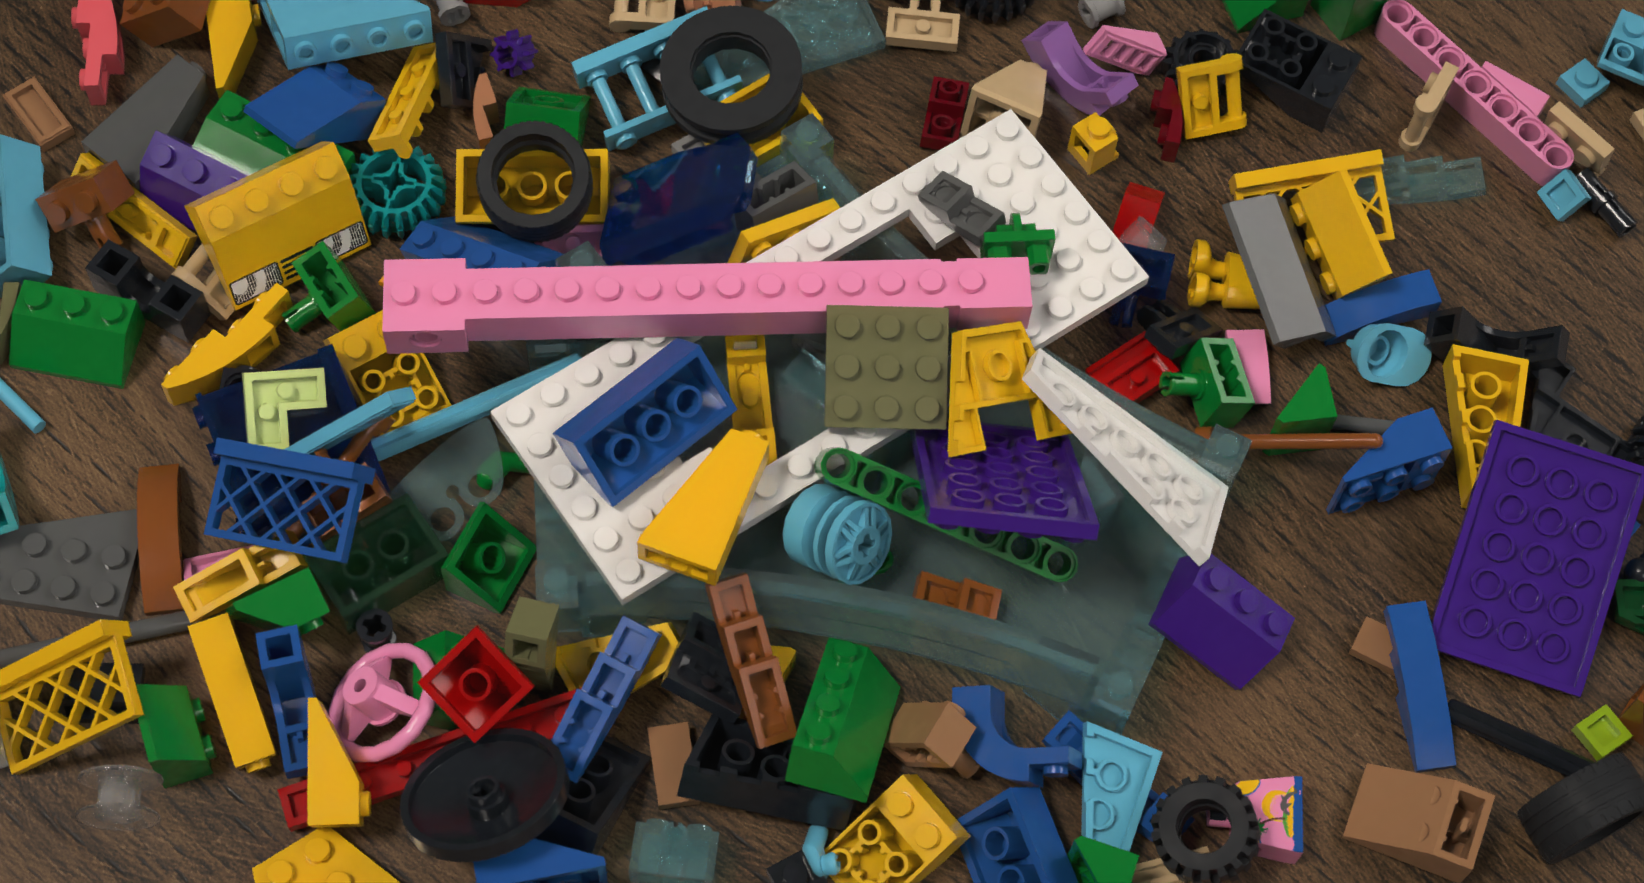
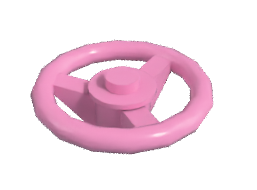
M411 643L385 644L367 652L347 670L334 691L328 715L351 760L354 762H380L400 753L420 735L433 714L436 702L424 689L422 690L420 700L406 695L404 687L399 682L389 680L392 659L405 658L415 663L423 677L435 666L427 651ZM399 714L411 717L405 727L385 742L375 746L363 747L354 743L368 723L373 726H384L392 722Z

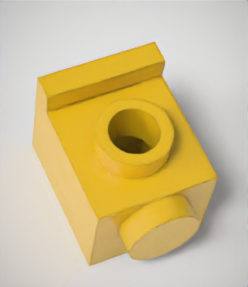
M1095 112L1072 126L1067 150L1084 170L1091 175L1119 157V153L1115 150L1118 142L1117 133L1107 119L1100 117ZM1086 146L1088 148L1089 154L1085 151L1083 147Z

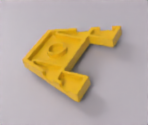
M1021 321L965 329L952 333L948 425L949 458L986 450L978 413L979 408L1028 400L1037 441L1073 434L1022 380L1030 357L1036 351Z
M318 828L252 868L255 883H400L332 828Z

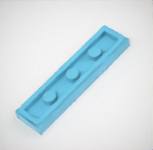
M411 386L387 391L284 450L315 455L314 452L319 449L326 448L329 450L414 403V400H416L415 394Z

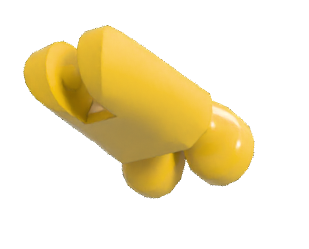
M1196 239L1192 247L1188 269V279H1191L1187 291L1189 306L1201 307L1207 301H1221L1223 308L1260 309L1240 254L1227 252L1224 262L1218 261L1212 257L1210 244L1206 240ZM1211 279L1222 280V283L1213 282Z

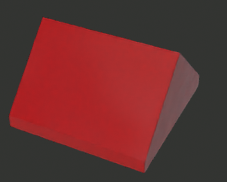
M478 625L417 682L474 743L535 687Z

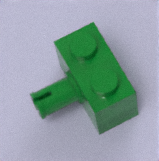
M321 241L292 262V265L308 288L309 294L290 309L281 313L282 317L286 319V323L295 333L299 332L302 327L322 313L340 331L376 314L342 259L324 241Z
M1201 337L1180 361L1183 373L1165 371L1160 376L1159 388L1163 389L1161 391L1163 396L1191 397L1200 427L1234 428L1255 404L1233 338Z

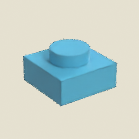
M1586 58L1560 75L1556 82V85L1580 108L1606 91L1610 84V81Z
M1564 169L1537 191L1556 220L1562 222L1592 199L1569 169Z

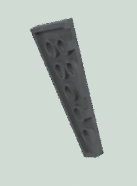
M137 509L21 525L17 530L0 535V604L94 619L122 621L139 563Z

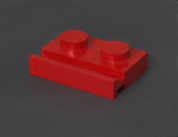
M1143 331L1085 369L1084 377L1086 380L1089 379L1095 385L1096 390L1125 411L1160 389L1159 380L1163 372H1180L1169 357L1161 354L1152 343L1144 338L1146 331Z

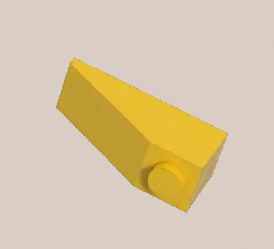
M210 0L206 15L215 85L219 99L226 90L236 93L258 42L256 26H262V17L259 4H252L251 0Z
M308 698L307 825L312 828L364 827V817L371 816V792L364 791V784L323 703L318 698Z

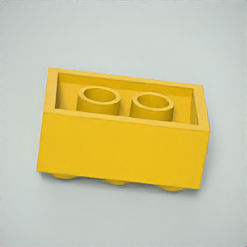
M1347 168L1297 192L1290 199L1292 205L1289 206L1291 216L1297 226L1302 225L1307 236V239L1304 240L1305 248L1313 261L1317 259L1322 274L1319 275L1320 282L1327 295L1332 294L1334 300H1337L1358 290L1378 284L1392 274Z

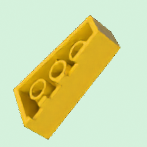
M1452 344L1442 366L1461 508H1467L1493 422L1500 420L1515 426H1521L1529 360Z

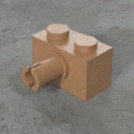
M922 701V703L902 704L889 726L884 747L907 767L953 768L962 778L971 777L980 766L965 749L976 726L965 717L966 712L959 705L951 701L934 703Z

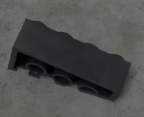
M713 714L684 764L677 792L678 797L842 831L846 829L858 803L857 800L785 781L794 740L789 739L759 749L755 743L748 721L737 718L732 725Z

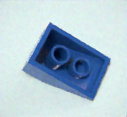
M328 62L326 65L307 67L245 105L243 112L294 149L311 147L321 141L337 144L369 139L384 108L386 99L375 92L371 84L358 80L349 74L348 69L342 64Z
M533 839L504 855L473 862L477 883H608L605 857L538 839Z

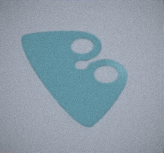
M481 418L470 423L421 461L391 491L389 495L393 499L394 504L375 515L377 522L411 537L435 542L447 541L459 532L464 522V511L456 499L448 498L446 495V489L449 486H457L459 496L471 506H478L479 502L489 504L494 501L501 493L503 487V466L499 444L490 420L488 418ZM476 474H487L493 482L491 492L485 497H474L469 491V481ZM447 507L455 514L454 525L447 531H437L431 525L432 514L438 508Z

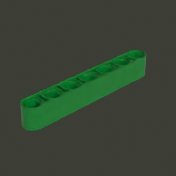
M831 447L821 451L815 459V472L825 483L850 494L860 496L865 500L873 501L893 513L1038 577L1056 582H1065L1071 579L1077 572L1078 560L1074 551L1044 536L1040 538L1023 537L1027 542V550L1023 556L1016 558L1012 553L1011 545L1015 538L1021 536L1018 532L1000 531L997 534H990L987 540L980 542L975 536V528L959 526L954 530H946L928 523L920 481L845 448ZM834 454L840 455L845 462V469L838 477H832L826 468L828 459ZM870 471L879 473L882 480L880 489L873 494H870L864 487V478ZM908 487L914 488L918 493V503L910 510L905 509L901 503V495ZM1058 552L1063 558V566L1059 572L1052 574L1048 569V559L1052 554Z

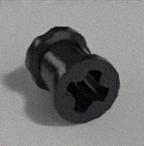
M369 609L363 612L357 619V634L366 653L385 644L397 642L392 618L384 610Z

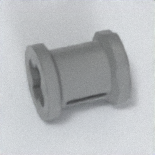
M434 0L439 8L438 16L442 25L455 26L463 23L471 14L468 4L464 3L463 0Z
M1079 0L1078 9L1083 21L1092 29L1097 27L1100 21L1112 15L1117 17L1125 13L1124 0Z

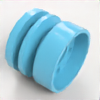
M814 484L802 491L792 503L786 515L783 528L784 549L791 560L848 585L861 584L873 577L882 566L889 552L892 538L891 519L884 507L873 501L865 500L860 496H853L844 490L828 484Z

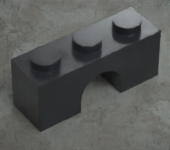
M109 239L85 267L95 291L100 294L137 300L146 320L187 343L190 342L211 315L202 291L173 275L166 282L161 281L145 268L138 255Z

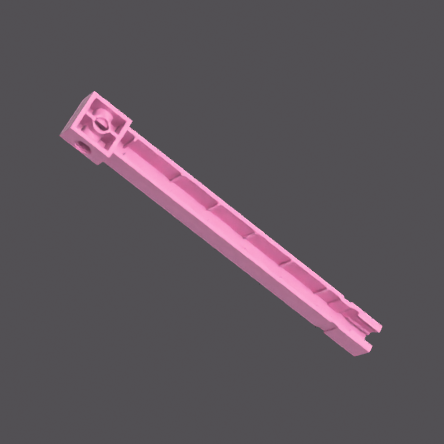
M1028 257L957 258L956 261L909 259L467 269L466 258L384 260L382 333L387 354L469 352V341L826 333V305L949 308V328H956V330L1021 321L1024 328L1027 329L1033 305Z

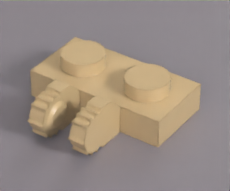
M910 0L909 9L889 7L885 45L957 52L960 14L940 12L941 0L930 1L931 11L917 10L920 0Z

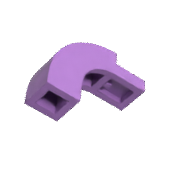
M1047 21L1021 40L1032 62L1047 70V83L1070 105L1086 114L1091 115L1096 112L1098 115H1101L1110 107L1123 103L1127 100L1128 93L1139 85L1132 72H1110L1097 66L1085 55L1067 21Z

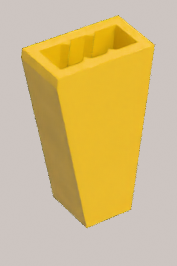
M731 428L642 532L637 541L638 559L716 586L769 460L770 442L764 440L761 435L753 431L744 430L740 432Z
M227 612L187 626L235 768L238 770L246 768L247 774L272 766L270 759L278 756L234 620Z

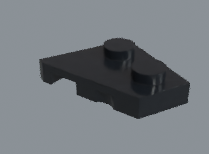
M449 31L436 33V58L441 107L464 111L473 109L474 92L479 74L486 71L483 66H480L483 52L491 51L492 40Z

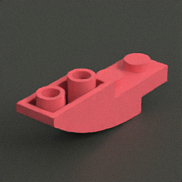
M78 0V6L72 8L71 21L73 29H78L83 41V56L86 60L85 69H80L79 72L81 91H86L91 105L106 106L109 74H124L125 53L120 23L111 0Z

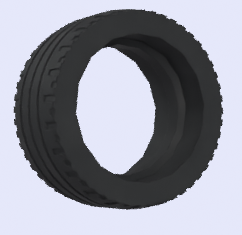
M527 121L508 126L489 141L479 159L476 185L482 207L489 219L501 231L513 238L532 243L555 240L573 230L588 210L593 193V178L589 159L579 142L569 132L557 125L544 121ZM533 150L552 152L565 160L572 173L573 183L571 192L563 204L550 212L536 215L515 212L506 206L499 195L497 181L499 172L507 161L522 152Z
M1622 752L1616 753L1584 767L1544 790L1524 804L1517 811V815L1522 826L1525 828V832L1532 839L1533 845L1538 849V853L1548 865L1554 864L1593 846L1643 816L1644 781L1640 778L1639 773Z

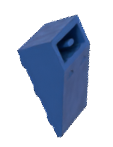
M1433 407L1397 418L1381 435L1383 437L1382 446L1377 449H1368L1342 477L1326 508L1328 514L1340 510L1343 513H1350L1361 508L1365 502L1375 499L1378 502H1384L1394 498L1402 490L1413 488L1414 491H1418L1434 483L1436 475L1444 466V462L1453 447Z

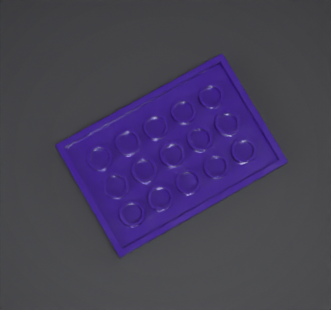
M947 419L946 430H909L928 523L946 530H954L959 526L971 527L986 534L1010 531L1018 532V534L1027 538H1040L1042 535L1059 536L1061 539L1072 543H1080L1084 539L1097 540L1100 524L1068 435L1037 441L1034 428L981 422L986 450L949 458V419Z
M1495 420L1431 618L1437 650L1440 653L1574 697H1581L1644 496V466Z

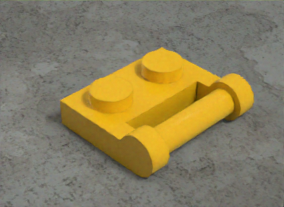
M1230 53L1221 56L1220 59L1176 67L1178 93L1182 107V135L1186 140L1237 130L1247 125L1246 112L1242 111L1239 71L1243 68L1240 54ZM1225 74L1228 112L1224 116H1220L1217 76Z

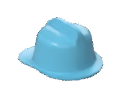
M1391 323L1370 324L1362 328L1355 335L1354 339H1347L1346 344L1351 348V359L1358 372L1364 379L1371 382L1396 387L1408 386L1417 382L1426 373L1431 363L1432 352L1424 345L1425 334L1411 327Z

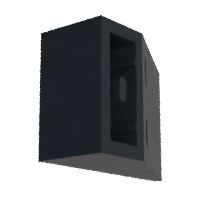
M1264 9L1237 53L1242 56L1243 68L1240 70L1241 73L1289 117L1321 133L1353 82L1362 56L1267 9Z

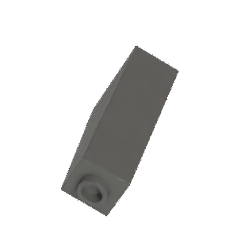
M177 54L81 141L85 153H91L104 164L117 160L129 183L140 191V163L155 131L175 136L181 140L184 139L210 96L206 82V72L196 62L191 61L188 63Z

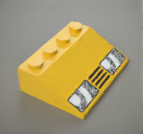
M321 141L184 205L234 310L255 302L261 293L268 292L276 282L282 287H286L300 280L301 277L292 265V262L321 241H324L341 259L372 245L351 178L334 142Z

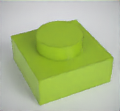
M1607 704L1582 720L1571 730L1596 761L1608 756L1628 742L1633 736Z

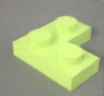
M324 368L242 373L247 443L284 450L290 446L287 410L327 407Z

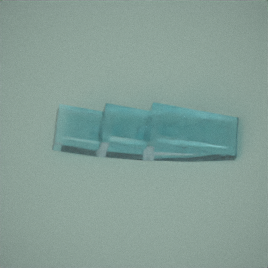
M1404 155L1383 158L1384 164L1381 166L1388 204L1448 201L1487 195L1481 156L1444 163L1442 156L1405 162ZM1373 177L1358 179L1354 185L1358 195L1367 202L1376 193ZM1377 199L1373 205H1378Z

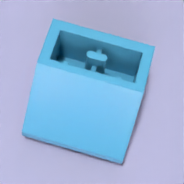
M1622 9L1607 36L1597 59L1596 67L1644 86V18Z

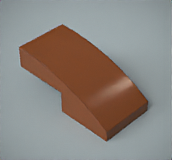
M921 571L916 578L909 612L951 624L993 629L996 623L1002 590L968 578H964L958 583Z

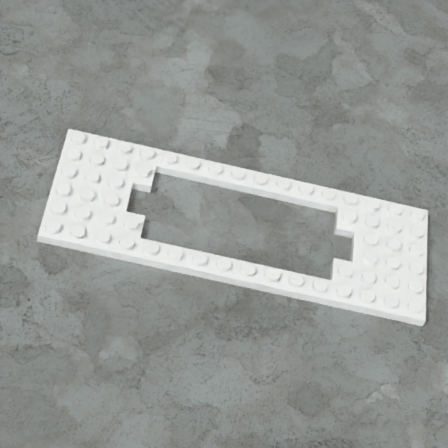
M1012 109L746 262L833 261L907 217L910 218L933 249L937 250L961 235L929 211L919 201L918 195L942 171H945L971 185L974 197L1004 212L1006 224H1009L1011 213H1020L1022 224L1035 223L1036 230H1055L1056 240L1048 273L1030 274L1033 307L1028 328L1025 330L1035 351L1039 348H1044L1147 285L1149 279L1147 273ZM961 236L977 258H981V247ZM681 336L678 338L694 343L704 336ZM677 337L615 338L490 411L491 418L622 606L677 573L638 559L637 541L642 532L713 449L709 447L684 463L678 456L612 507L572 466L552 433ZM951 354L948 356L947 406H949ZM830 427L767 465L737 535L794 501L805 489L814 484H822L824 481L816 474L814 464L816 457L824 449L840 447L866 457L910 429ZM834 454L828 459L826 464L828 473L833 477L845 469V462L840 455Z

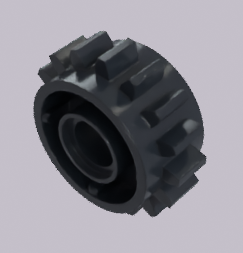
M1203 29L1194 32L1185 31L1182 38L1174 37L1171 47H1166L1167 54L1163 59L1161 72L1166 73L1165 77L1173 78L1178 90L1176 67L1220 59L1221 56L1226 54H1237L1238 49L1233 50L1230 45L1231 41L1218 35L1217 32L1213 33ZM1225 74L1218 75V97L1220 98L1222 95L1226 96Z

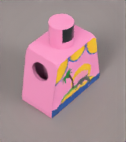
M1302 776L1248 780L1235 783L1241 789L1242 794L1251 801L1258 819L1261 840L1258 841L1259 852L1257 856L1283 863L1296 864L1303 854ZM1206 811L1207 826L1229 828L1230 836L1231 826L1228 819L1221 813Z

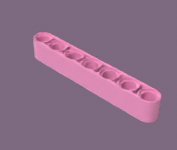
M1389 0L1384 4L1374 30L1376 38L1425 83L1432 71L1437 74L1440 73L1446 61L1459 67L1445 101L1539 185L1545 186L1564 169L1570 168L1574 160V153L1570 146L1410 3L1405 0Z

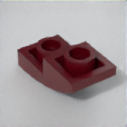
M934 76L920 147L941 150L959 139L969 82Z
M1165 77L1162 91L1154 90L1149 111L1156 112L1153 126L1160 128L1157 144L1163 146L1160 160L1174 163L1182 135V107L1173 78Z

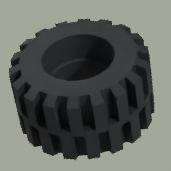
M1198 775L1199 780L1191 781L1190 777L1181 779L1183 785L1175 788L1173 785L1166 790L1168 796L1164 800L1159 798L1155 805L1158 810L1156 815L1152 814L1151 824L1153 832H1151L1157 853L1171 874L1177 875L1178 879L1184 883H1188V881L1192 883H1222L1230 880L1231 883L1239 879L1238 874L1244 870L1247 873L1252 866V858H1257L1259 852L1258 841L1261 840V833L1251 801L1242 794L1238 786L1234 783L1230 786L1227 784L1226 779L1216 776V780H1209L1208 775ZM1201 811L1221 813L1228 819L1231 826V833L1227 842L1220 849L1211 853H1196L1189 850L1184 845L1181 837L1186 821Z

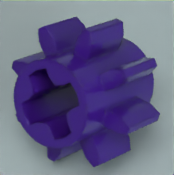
M518 29L507 31L506 36L495 37L494 41L497 45L494 51L490 53V56L494 57L498 65L497 70L509 69L511 77L522 75L523 70L533 69L535 66L531 61L535 54L539 52L530 41L532 36L519 37Z

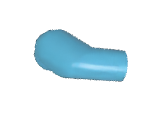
M812 824L806 835L802 851L816 876H825L827 878L828 875H837L841 869V863L837 861L838 855L834 852L826 854L824 850L829 834L827 827Z

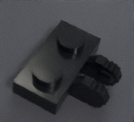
M1160 299L1153 305L1148 306L1147 304L1137 310L1138 323L1144 326L1146 330L1144 338L1152 343L1161 354L1169 357L1171 360L1187 354L1201 337L1219 338L1223 330L1196 307L1182 312L1173 304H1169V301H1166V299Z

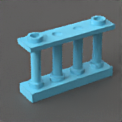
M707 6L571 62L573 74L579 88L581 89L586 86L594 88L612 127L603 131L608 151L616 148L619 150L627 149L633 146L638 139L676 123L668 112L666 105L659 108L640 66L642 63L653 58L661 59L663 49L673 32L687 19L708 10ZM715 54L708 56L702 62L713 86L700 92L709 99L720 102L743 89L740 75L726 79ZM620 72L627 73L646 113L625 122L607 84L608 77Z

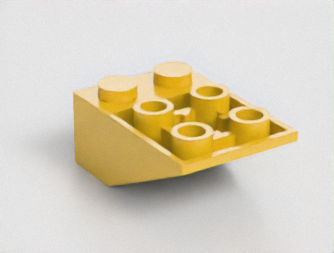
M383 310L323 340L360 406L387 391L411 386L416 400H414V403L391 415L395 422L387 431L388 433L451 406V403L424 353L387 354L382 333Z
M902 774L824 849L826 854L830 852L836 853L838 855L837 861L841 863L839 873L829 876L835 883H919L947 860L971 835L918 774Z

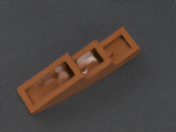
M742 572L720 579L716 586L708 583L705 584L728 666L757 748L761 749L795 738L797 729L779 660L772 653L763 615L758 614L748 574Z

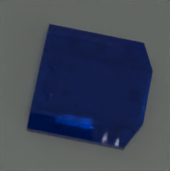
M736 133L706 146L677 152L614 178L599 244L604 266H612L616 261H621L625 265H648L731 232L734 224L730 219L734 213L745 211L752 200L758 158L749 144Z

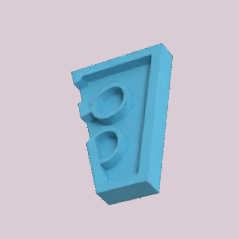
M1086 721L1083 723L1081 836L1128 852L1130 851L1163 752Z

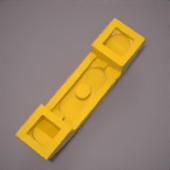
M726 335L724 338L729 396L737 408L731 414L732 427L740 432L744 430L753 431L761 435L764 440L770 442L767 466L777 460V451L772 423L764 335Z

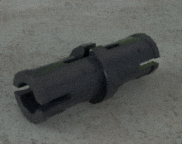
M1586 168L1576 175V178L1592 198L1588 201L1591 205L1590 210L1595 215H1600L1619 238L1625 236L1636 227L1638 222L1617 200L1619 196L1613 190L1609 191L1590 168Z

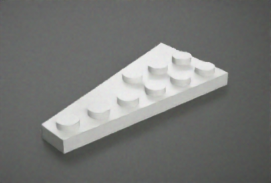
M1039 348L1030 357L1022 380L1200 567L1210 558L1229 487Z

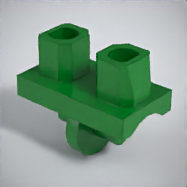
M1011 213L1009 224L996 225V232L983 233L980 257H1028L1030 274H1046L1049 270L1050 259L1056 240L1055 230H1036L1035 223L1022 224L1020 213Z

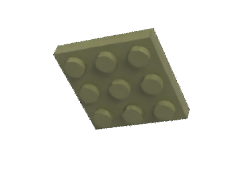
M826 305L824 427L946 430L949 308Z

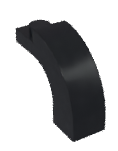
M1461 306L1430 312L1424 345L1443 361H1445L1452 344L1528 359L1527 380L1538 379L1540 369L1565 366L1570 332L1563 325L1522 332L1503 331L1481 323Z

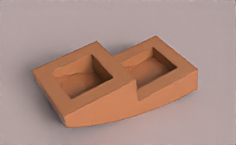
M487 72L479 74L473 100L474 123L479 149H485V146L493 139L490 125L500 122L497 101Z

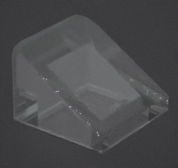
M1139 216L1123 232L1119 239L1126 248L1157 255L1164 251L1167 239L1143 216Z

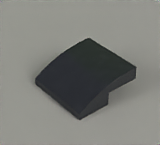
M694 611L675 648L660 686L733 725L740 716L742 704L728 666L716 623Z

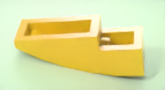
M285 530L292 544H296L299 540L295 532ZM278 536L273 539L276 541H280ZM254 545L248 549L241 548L175 585L173 588L190 623H195L227 609L232 603L312 566L306 555Z

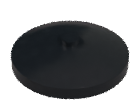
M517 728L490 729L476 743L468 736H465L447 744L429 756L414 771L404 787L400 800V816L412 843L423 853L431 857L450 862H475L491 859L509 853L530 842L556 819L569 793V773L560 750L545 736Z

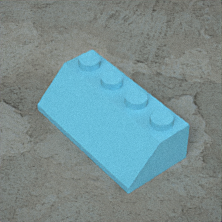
M0 134V298H2L4 282H20L21 286L24 279L44 283L52 276L53 262L50 259L49 248L50 230L47 226V219L35 200L44 193V165L41 161L40 146Z

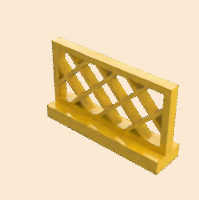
M1381 149L1236 173L1228 181L1230 193L1234 195V201L1272 193H1278L1282 197L1286 191L1292 190L1299 192L1347 168L1354 185L1358 179L1373 177L1376 193L1369 202L1360 196L1359 198L1366 214L1370 211L1381 219L1383 233L1376 234L1379 243L1395 239L1381 166L1384 164ZM1376 199L1378 201L1379 209L1373 206Z
M100 619L0 669V733L11 775H20L144 715L124 640L132 637L128 621ZM109 651L112 652L114 660L110 676L99 670L105 653ZM77 667L86 672L79 691L68 685L73 671ZM96 678L106 683L100 703L89 697ZM45 683L55 687L48 706L38 701L43 684ZM117 690L123 693L127 708L126 711L120 714L110 710ZM65 693L75 699L69 718L58 712ZM15 698L24 702L17 721L12 718L8 703ZM85 706L96 711L89 729L79 725ZM34 708L45 714L38 733L28 728ZM54 721L65 726L58 744L48 740ZM24 736L34 741L30 755L25 760H23L20 750Z

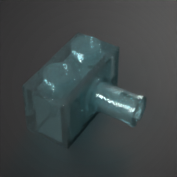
M656 818L647 819L646 823L636 822L629 864L630 882L714 883L720 832H714L711 827L703 824H689L686 828L682 823L678 822V827H675L674 822Z

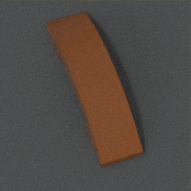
M179 463L140 467L138 472L137 535L141 589L146 616L184 611L173 588L184 581L179 502H182Z

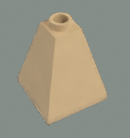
M1020 59L974 84L971 89L959 139L1012 109L1031 134L1036 137L1043 112L1047 70L1037 63L1026 62Z

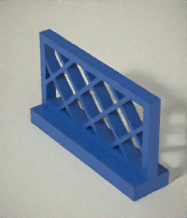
M217 437L214 453L221 455L204 535L342 563L348 562L364 485L373 484L376 469L354 462ZM233 466L241 468L248 480L235 492L229 484ZM253 470L260 472L257 475H255ZM272 474H275L282 488L267 498L260 483ZM287 477H292L294 479L289 482ZM308 480L314 488L316 495L302 505L294 490ZM321 483L329 484V485H328L327 487L323 488V486H322ZM341 487L350 488L346 505L336 512L329 496ZM253 489L260 505L246 515L239 500ZM287 496L295 511L280 522L273 506ZM322 503L330 518L317 528H314L307 513ZM231 506L239 521L226 531L220 530L222 513ZM266 513L273 528L263 536L258 537L251 523ZM300 519L307 535L296 544H292L285 530ZM333 526L339 534L336 552L327 551L320 539V536ZM244 529L246 535L240 534L239 532ZM278 536L280 541H276L273 539ZM313 543V545H314L315 548H311V547H307V546H308L309 544Z

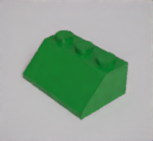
M24 279L12 311L9 366L13 369L123 389L146 321L137 300Z

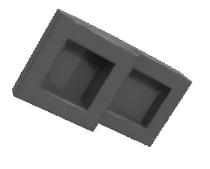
M942 171L918 195L919 201L937 218L981 248L984 232H996V225L1006 224L1004 212L974 197L971 185L945 171Z

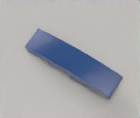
M1426 601L1386 606L1383 613L1393 647L1389 655L1399 693L1395 698L1414 770L1416 773L1455 768L1456 758L1445 684Z
M622 616L604 652L599 653L582 689L576 690L551 739L563 756L570 780L575 783L579 781L607 736L662 636L659 632L628 616Z

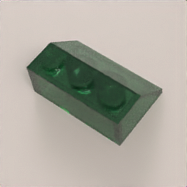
M408 493L356 522L347 563L303 554L302 557L328 604L350 635L357 631V619L363 612L373 608L389 612L443 579L441 567L449 554ZM337 533L322 542L327 551L336 552L339 534Z

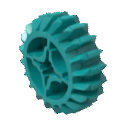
M417 146L413 149L410 158L403 159L397 155L394 149L378 152L372 150V156L361 153V164L352 163V175L349 176L365 226H368V230L372 235L382 230L383 236L388 239L392 232H397L398 236L403 240L405 231L411 230L413 232L420 221L430 220L431 217H440V206L445 205L446 202L445 192L447 185L446 179L443 178L442 168L439 164H435L431 153L423 155V150ZM406 173L417 177L423 183H417V179L407 177ZM367 197L375 198V202L383 203L385 208L375 205Z

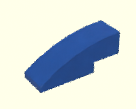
M1427 269L1380 282L1326 304L1325 306L1336 337L1324 341L1325 346L1345 342L1347 339H1354L1355 335L1362 328L1370 324L1391 323L1399 325V323L1429 317L1430 312L1437 311L1442 303L1430 270Z

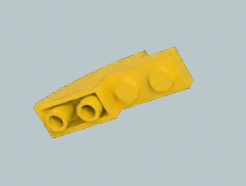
M276 282L268 292L265 291L257 297L253 308L243 319H237L231 325L226 337L213 329L205 338L197 340L192 346L190 354L180 365H176L168 371L164 382L161 384L168 402L176 406L209 395L220 389L223 367L236 368L241 365L255 367L280 345L275 328L284 320L281 313L293 306L289 291Z

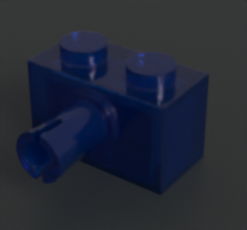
M1122 243L1147 273L1149 279L1147 285L1113 305L1108 319L1110 324L1118 326L1121 313L1124 312L1122 328H1132L1138 297L1144 296L1158 300L1166 299L1174 268L1175 254Z

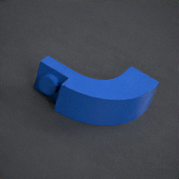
M296 624L255 633L261 670L269 690L276 719L285 775L287 779L308 775V698H316L298 626Z
M992 685L952 687V702L959 705L966 712L965 717L976 726L965 749L980 766L989 772L1021 786L1043 788V775L1046 777H1067L1068 770H1082V753L1070 746L1018 747L1012 741L1006 729L1005 693Z

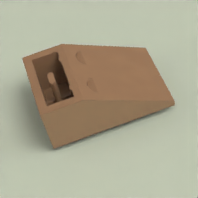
M1367 763L1342 838L1453 882L1461 883L1473 870L1495 795L1457 780Z

